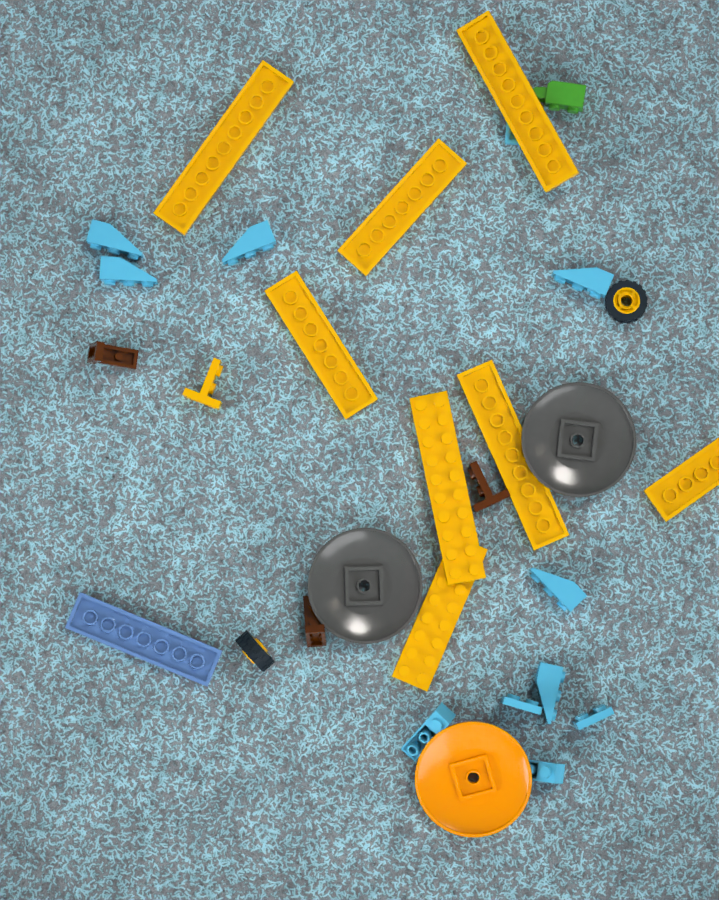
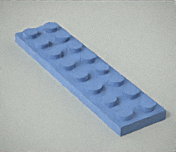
M81 592L65 626L66 629L207 687L223 652L213 646Z

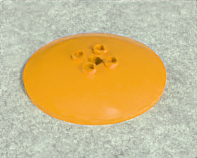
M480 721L456 723L434 735L423 748L415 770V789L423 810L433 822L444 830L464 837L489 836L511 825L524 810L532 788L530 763L519 742L502 728ZM470 773H477L479 779L476 782L469 781L468 775Z

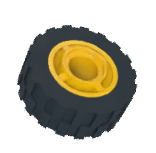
M621 280L609 288L605 298V308L608 311V315L614 321L630 324L643 316L647 308L648 297L646 296L645 289L643 290L640 284L638 285L635 281ZM629 298L631 305L624 306L621 303V299Z
M247 630L235 640L245 656L253 664L255 663L261 671L264 672L275 662L263 644L257 638L255 639Z

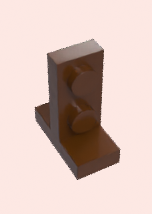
M96 341L89 344L87 363H99L135 370L139 350L106 345L105 342Z
M477 461L469 464L470 469L467 471L471 479H476L479 485L476 487L479 496H484L485 500L472 505L475 513L511 496L508 489L493 495Z
M303 596L307 648L326 646L325 626L315 616L308 596Z

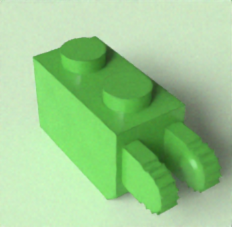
M552 80L548 83L547 88H533L539 101L545 102V106L549 110L559 111V109H564L573 114L583 112L586 85Z

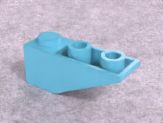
M92 219L86 240L90 244V248L100 251L101 248L109 249L108 252L114 255L124 253L127 254V258L138 260V257H144L142 252L111 224Z
M265 220L249 227L222 259L223 265L228 264V266L237 264L240 258L245 257L249 259L256 256L257 251L263 249V252L273 249L276 240L268 221Z
M101 256L99 279L105 285H115L116 282H122L124 286H134L135 283H141L143 287H154V284H158V280L121 257Z
M594 267L554 270L551 276L555 277L554 280L558 283L565 284L567 282L572 285L573 289L580 292L582 290L588 291L591 297L600 299V297L604 298L606 296L614 274Z
M533 567L530 569V577L537 584L541 582L545 586L543 589L549 597L554 596L558 600L556 604L564 612L566 610L571 612L587 597L574 581Z
M539 662L535 682L546 723L551 724V721L556 719L557 710L554 707L555 703L560 700L561 691L558 689L560 683L564 682L566 672L563 671V667Z
M441 702L402 746L401 750L412 760L416 761L428 741L438 732L447 728L456 714Z
M528 759L532 780L563 784L565 764Z

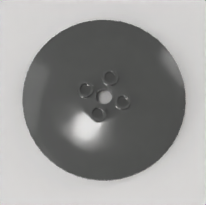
M571 382L548 390L531 406L523 423L521 446L528 468L545 487L564 496L589 497L610 489L626 474L635 455L636 430L628 409L613 393L595 384ZM579 435L582 437L583 442L580 446L573 444V436Z
M355 528L334 536L318 551L309 570L307 591L315 616L330 633L348 642L373 644L392 638L411 622L421 602L423 581L421 570L414 554L399 538L380 529ZM362 580L367 581L369 584V588L365 592L359 589V583Z

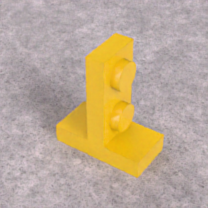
M213 358L200 393L185 388L182 395L219 410L222 402L208 396L209 394L213 395L217 385L214 383L216 376L220 377L224 366H221V360Z

